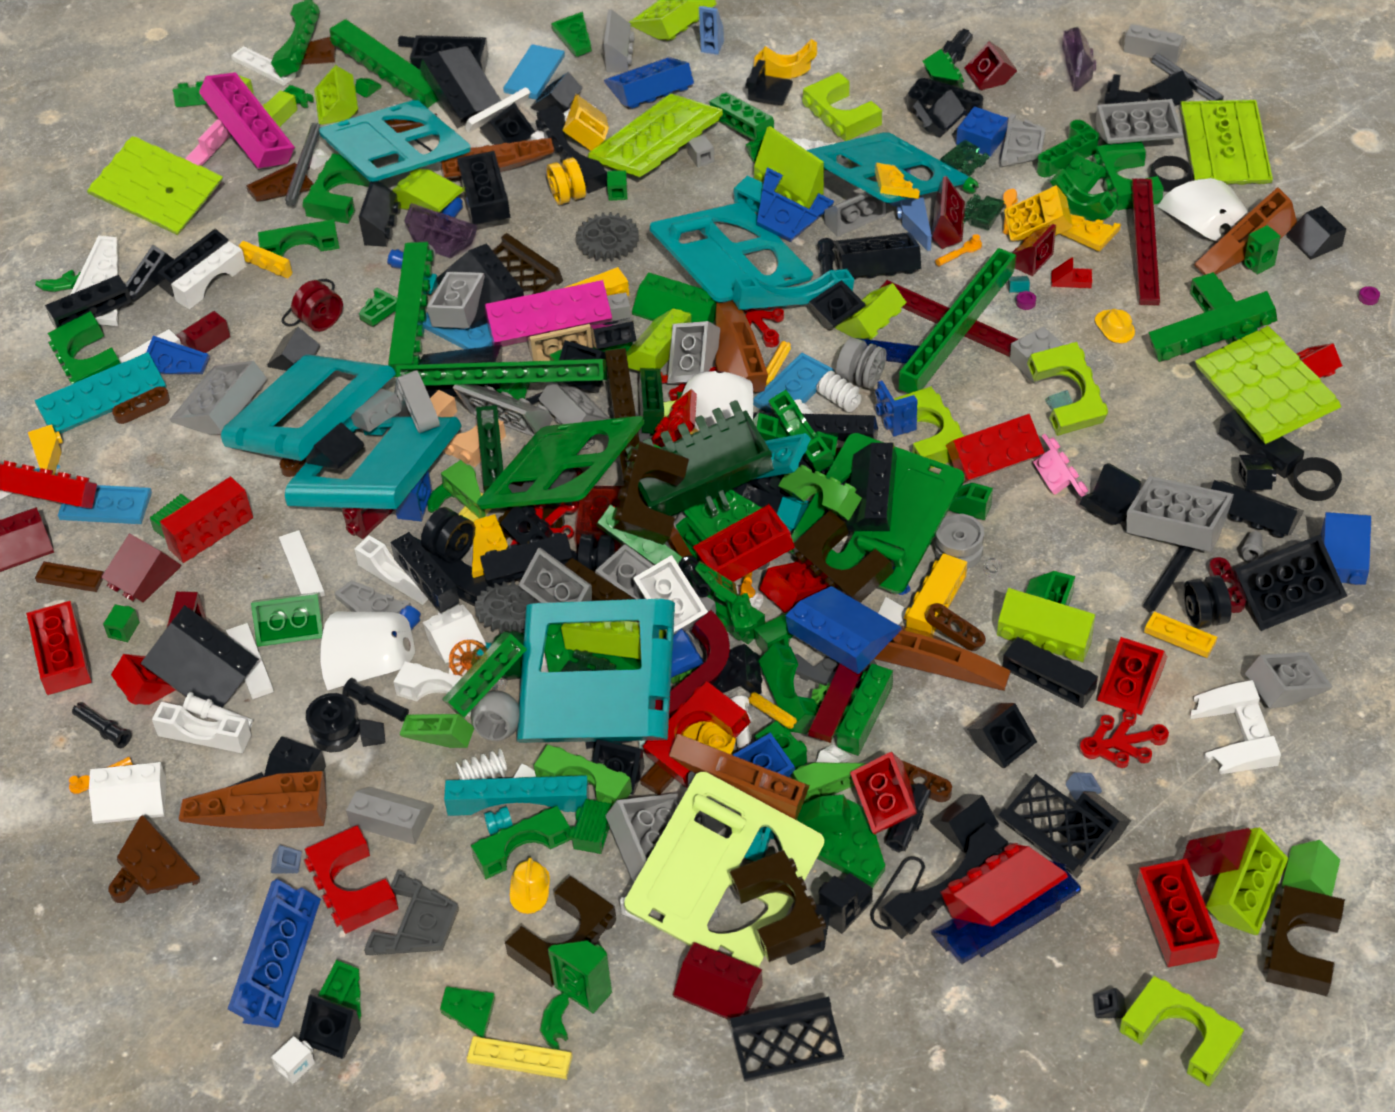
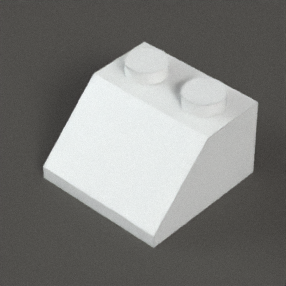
M464 605L455 606L449 611L432 616L429 620L423 622L429 644L445 664L473 652L474 649L486 646L471 613Z

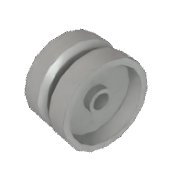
M966 514L946 516L936 532L935 556L938 561L944 553L967 561V569L979 563L983 556L984 527L980 521Z

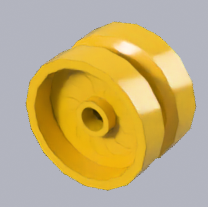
M574 157L563 160L562 166L558 162L546 166L548 183L558 205L570 202V197L574 200L586 197L584 178Z

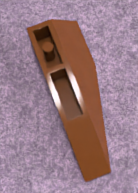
M541 138L539 140L473 147L469 153L440 161L442 176L448 180L460 179L457 158L495 151L500 172L514 169L554 153L551 138Z
M1277 187L1205 253L1194 266L1203 275L1213 272L1217 275L1243 262L1249 234L1266 225L1277 232L1281 239L1297 223L1292 200Z
M734 301L716 302V326L720 328L719 348L715 356L717 371H724L746 378L752 382L753 392H764L768 373L758 343L742 309H738Z
M901 626L902 630L874 658L1005 691L1011 673L1010 670L936 635Z
M677 734L669 755L689 771L695 774L707 772L796 821L810 787L806 783L680 734Z
M323 771L275 774L182 799L179 821L242 829H287L324 826L327 809Z

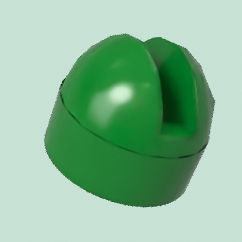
M969 177L964 183L962 190L970 194L975 193L976 190L974 188L978 189L979 184L974 178Z

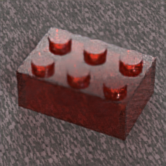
M594 486L586 497L579 500L575 534L577 551L579 550L581 534H594L597 544L600 536L607 534L597 527L596 524L610 505L614 508L619 507L620 500L618 499V494L621 487L624 486ZM615 540V552H617V551L621 548V545H622L621 543H619V542L616 541V540Z

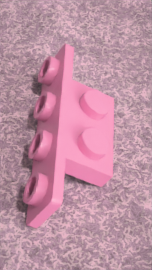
M219 118L198 139L199 145L185 158L186 160L202 166L231 136V133Z
M1043 434L1042 437L1050 450L1033 463L1051 492L1056 495L1072 483L1081 497L1087 495L1088 488L1082 481L1079 482L1077 480L1079 474L1073 466H1068L1067 463L1070 460L1063 451L1059 452L1058 449L1061 446L1054 437L1050 439L1046 434Z

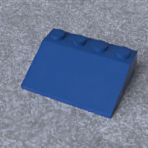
M671 57L604 79L605 84L621 104L629 108L638 107L639 103L643 101H655L656 97L661 95L665 97L675 90H686L689 88V85L694 84L689 62Z
M832 586L799 601L785 615L789 633L857 674L902 630L901 626Z

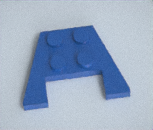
M767 167L756 225L792 242L825 213V209L833 206L834 201L818 194L811 208L808 209L776 193L775 190L783 175Z

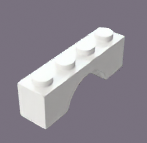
M228 241L173 282L171 285L176 302L191 309L204 299L205 289L216 275L226 273L233 277L244 269L246 263L242 249Z
M369 535L354 548L358 566L422 605L428 600L425 594L394 560L385 544Z
M405 661L394 680V687L397 696L418 701L431 693L447 694L462 676L451 675L439 669H430L418 663L413 664ZM471 711L466 716L471 717Z
M165 702L160 703L152 719L156 733L160 737L238 753L244 752L251 737L247 720L244 718L224 715L223 719L217 722L204 721L188 713L183 706Z

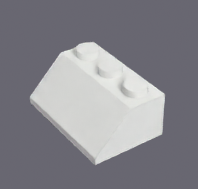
M672 555L633 578L645 599H666L675 603L673 635L680 629L685 631L694 626L699 619L708 613Z
M161 762L90 769L89 795L93 823L137 820L142 815L145 818L164 817L167 778Z

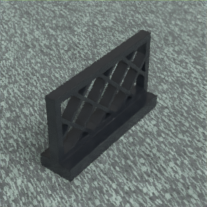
M1037 774L1034 775L1007 809L1003 808L998 814L1003 824L1076 879L1083 872L1082 868L1112 833L1108 826ZM1037 783L1045 788V796L1032 797L1031 790ZM1061 799L1064 804V810L1051 811L1049 800ZM1046 801L1047 812L1034 813L1033 802ZM1029 803L1030 814L1019 815L1015 812V809L1020 804ZM1080 813L1083 818V824L1069 825L1068 814ZM1065 814L1066 826L1052 827L1051 816ZM1048 817L1049 828H1036L1034 818ZM1099 827L1103 830L1098 838L1088 839L1087 828ZM1084 828L1085 840L1071 842L1070 830ZM1067 831L1068 842L1056 843L1053 838V832ZM1086 845V853L1079 860L1073 855L1072 846Z
M829 996L730 1018V1031L744 1082L844 1060ZM828 1019L829 1028L825 1034L813 1027L816 1020ZM799 1024L806 1028L800 1039L788 1033L792 1025ZM774 1029L782 1034L775 1045L763 1038L769 1030ZM809 1031L822 1038L816 1049L804 1042ZM749 1035L757 1041L751 1050H748L740 1044L739 1037ZM784 1037L797 1043L791 1054L779 1048ZM826 1040L835 1045L837 1054L827 1056L819 1050ZM760 1042L772 1049L766 1060L754 1053ZM800 1046L813 1053L809 1060L801 1061L794 1057ZM743 1052H744L745 1054H747L745 1060H744ZM775 1052L788 1058L784 1066L777 1067L769 1062ZM750 1057L763 1064L759 1071L747 1072L746 1064Z

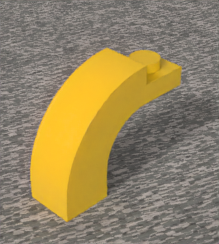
M811 39L798 52L790 55L778 54L765 46L754 57V67L758 60H764L767 76L784 79L798 77L811 69V60H814L818 53L817 42Z

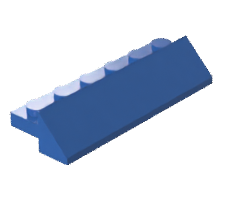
M278 879L271 882L227 1008L244 1018L242 1023L277 1028L280 1025L321 901L319 897L304 888L295 890Z

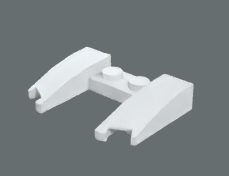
M1253 680L1219 687L1199 694L1194 698V702H1197L1198 706L1197 710H1191V719L1235 713L1245 742L1232 744L1205 753L1204 757L1207 762L1216 759L1222 765L1219 769L1220 774L1279 765L1281 753L1275 737L1270 736L1259 707L1260 698Z

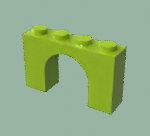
M840 72L803 88L802 102L804 106L808 107L816 117H819L826 126L830 127L844 141L851 140L882 125V109L873 101L850 110H841L831 106L833 103L850 96V81Z
M238 75L254 94L251 79ZM281 90L267 103L262 105L279 128L298 110L295 95Z
M1077 342L1030 355L1027 366L1034 381L1061 375L1074 380L1081 390V399L1079 401L1053 409L1049 419L1057 436L1104 422L1108 415L1107 405L1105 402H1102L1099 386L1094 383L1090 366H1087L1084 351L1082 348H1079Z
M932 386L894 398V400H899L915 395L918 400L917 422H929L941 430V432L933 437L913 443L912 453L943 464L952 462L946 444L966 435H963L959 423L951 417L950 410L942 403L939 393H936Z
M1153 976L1122 1018L1120 1033L1142 1046L1156 1025L1163 1020L1180 1018L1191 1022L1200 1031L1203 1043L1190 1059L1187 1074L1210 1087L1241 1043L1244 1029L1235 1021L1227 1020L1217 1014L1213 1008L1197 1002L1191 995L1182 993L1172 987L1168 981Z

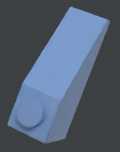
M700 6L701 52L718 55L724 43V27L718 9Z
M924 198L901 200L900 207H897V218L901 219L902 226L927 251H931L932 235Z

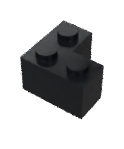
M851 873L844 879H839L834 875L829 882H824L818 891L819 904L831 907L829 926L841 934L873 902V888Z

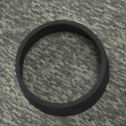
M1163 156L1153 163L1149 178L1158 176L1164 192H1170L1175 187L1191 182V166L1181 157ZM1163 166H1175L1183 169L1187 175L1181 179L1170 180L1159 176L1155 170Z
M1319 457L1301 460L1296 464L1293 472V484L1297 493L1313 501H1323L1331 498L1336 493L1342 480V474L1337 465ZM1306 471H1320L1333 479L1335 487L1325 491L1311 490L1303 486L1297 477Z

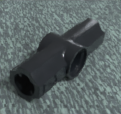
M963 28L958 31L952 41H946L943 52L944 54L948 52L954 65L957 60L961 61L964 58L966 48L973 40V34L968 29Z
M920 783L912 784L911 788L917 814L893 825L886 840V845L893 851L899 853L906 851L914 832L919 830L924 816V809L931 796V790L926 785Z

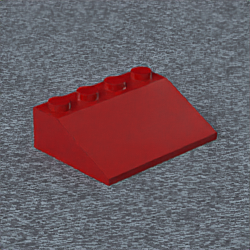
M1013 843L1004 848L1005 851L1001 854L986 859V863L982 866L969 870L962 879L950 882L948 888L941 891V894L952 918L993 927L1068 877L1067 873L1031 847Z

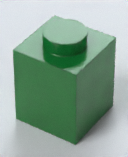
M626 170L607 171L609 201L628 200Z
M115 604L104 621L103 626L108 638L128 643L140 622L135 609L130 606Z

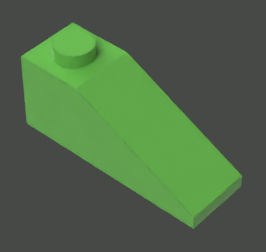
M460 460L441 472L443 487L478 518L486 517L485 509H479L477 505L481 493L473 467L466 465Z
M459 714L406 715L399 735L404 738L448 748H467L474 727Z
M812 763L807 766L798 767L792 773V778L810 785L803 803L805 804L820 796H831L855 786L850 772L867 763Z

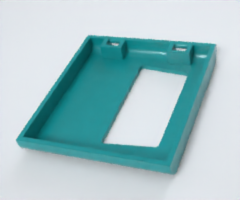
M309 354L304 355L224 426L221 432V440L225 447L302 461L309 455L313 446L340 422H345L356 409L370 399L396 373L388 365ZM334 371L357 376L302 427H274L276 423Z
M351 416L343 422L353 433L356 429H361L354 426ZM393 416L369 432L363 430L365 435H383L390 428L349 479L316 477L324 467L307 464L306 462L286 486L287 506L397 509L462 427L461 422L457 417H438L440 426L419 433L412 417Z
M632 599L528 604L526 606L523 644L527 650L523 653L517 742H596L597 739L608 741L668 740L675 603L666 599ZM640 622L642 667L639 670L541 672L548 626L550 624ZM667 629V639H659V630ZM655 700H663V711L655 710Z

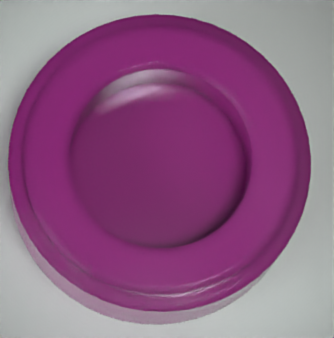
M1372 286L1363 287L1359 292V301L1365 305H1375L1379 301L1380 292Z
M1030 291L1018 293L1016 296L1017 307L1023 310L1033 309L1036 306V295Z

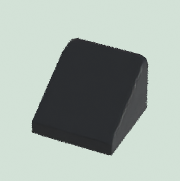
M365 719L359 720L360 737L363 747L386 743L384 723Z
M1117 988L1093 994L1096 1018H1123L1125 1016V997Z

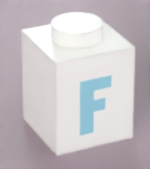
M294 1036L271 1057L275 1070L292 1084L315 1064L312 1047L306 1041L300 1042Z

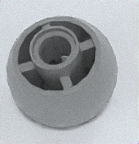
M489 691L471 710L472 726L480 736L487 740H504L512 736L517 730L519 704L506 692Z

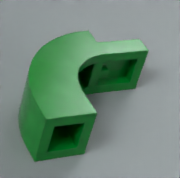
M1064 168L1058 170L1050 181L1053 186L1057 185L1067 197L1069 210L1072 215L1082 216L1084 219L1096 221V219L1103 220L1111 217L1118 207L1109 191L1089 194L1079 189Z

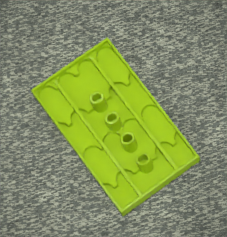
M670 93L590 151L588 158L598 160L601 164L608 165L614 169L626 170V173L641 177L659 166L662 160L677 152L679 147L702 134L704 129L719 121L723 114V109Z
M1257 100L1181 101L1182 120L1193 181L1211 178L1223 181L1226 184L1272 183L1273 177Z
M132 136L126 141L123 148L115 154L113 160L102 170L98 178L91 183L87 193L179 235L221 183L223 177L156 145Z
M1269 326L1195 360L1197 368L1265 444L1341 408L1340 401L1336 398V395L1321 382L1320 378L1300 360L1299 356Z

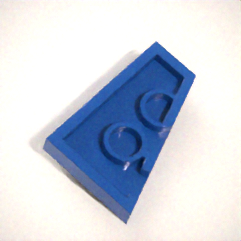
M152 336L146 351L149 352L160 374H203L210 358L207 353L156 336Z

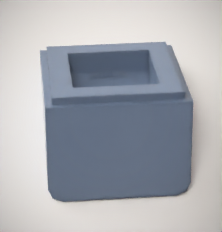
M1074 772L1066 782V786L1075 801L1078 800L1082 792H1096L1097 794L1102 792L1092 773Z
M279 845L273 853L270 872L275 874L298 873L302 851Z

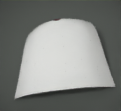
M1211 178L1195 180L1175 187L1164 196L1157 206L1203 236L1217 242L1225 236L1219 232L1222 224L1228 223L1231 230L1248 214L1247 209L1230 186L1223 181ZM1221 209L1226 210L1225 213L1220 214Z
M711 371L696 374L687 382L682 396L690 389L697 394L696 417L702 415L708 427L717 423L712 413V410L716 408L721 409L725 419L734 416L729 405L734 400L738 401L742 411L747 410L753 421V385L750 380L724 371ZM695 422V428L699 431V428Z
M336 611L331 614L325 623L321 641V669L327 690L344 686L350 678H354L359 682L400 670L405 661L410 662L415 654V647L409 621L405 616L394 612ZM393 631H396V638L391 635ZM404 637H406L409 641V651H406L404 648Z

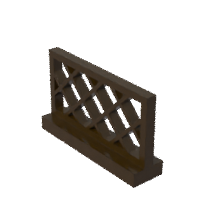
M507 232L501 237L502 242L492 250L497 257L502 250L508 252L507 256L498 258L501 262H507L506 269L509 272L520 271V276H513L516 281H520V287L523 291L533 290V294L542 293L554 283L558 286L563 282L558 267ZM520 260L521 265L511 266V261ZM533 269L534 274L524 275V270ZM537 279H547L544 284H537ZM525 280H534L533 285L523 286Z

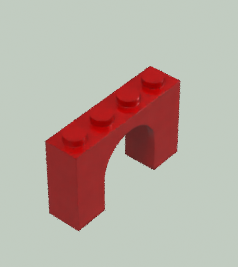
M707 681L702 686H699L687 702L682 703L678 707L677 712L669 719L668 740L646 741L643 746L649 759L686 788H688V774L691 771L669 756L677 734L682 735L688 727L695 723L711 722L718 725L733 738H736L751 723L747 711Z
M358 825L304 849L307 856L303 860L309 873L314 872V884L318 891L323 890L324 895H322L324 904L327 909L332 908L334 913L331 914L334 924L336 927L341 926L345 934L398 910L396 897L386 878L357 891H345L334 885V880L342 869L370 856L367 842Z

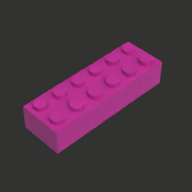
M234 72L205 76L199 94L257 168L288 164L295 148L238 74Z
M603 280L485 304L484 310L493 346L502 345V347L528 342V337L586 324L595 325L612 321V314Z

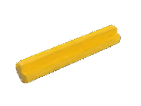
M782 341L767 365L768 377L766 386L775 378L791 350L789 342Z
M756 692L751 693V697L748 698L750 704L787 728L792 729L794 724L797 723L795 717Z

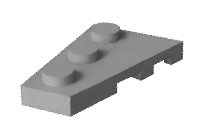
M352 580L335 592L336 599L352 612H394L399 614L405 606H411V602L396 600L394 596L387 593L386 595L377 593L373 588Z

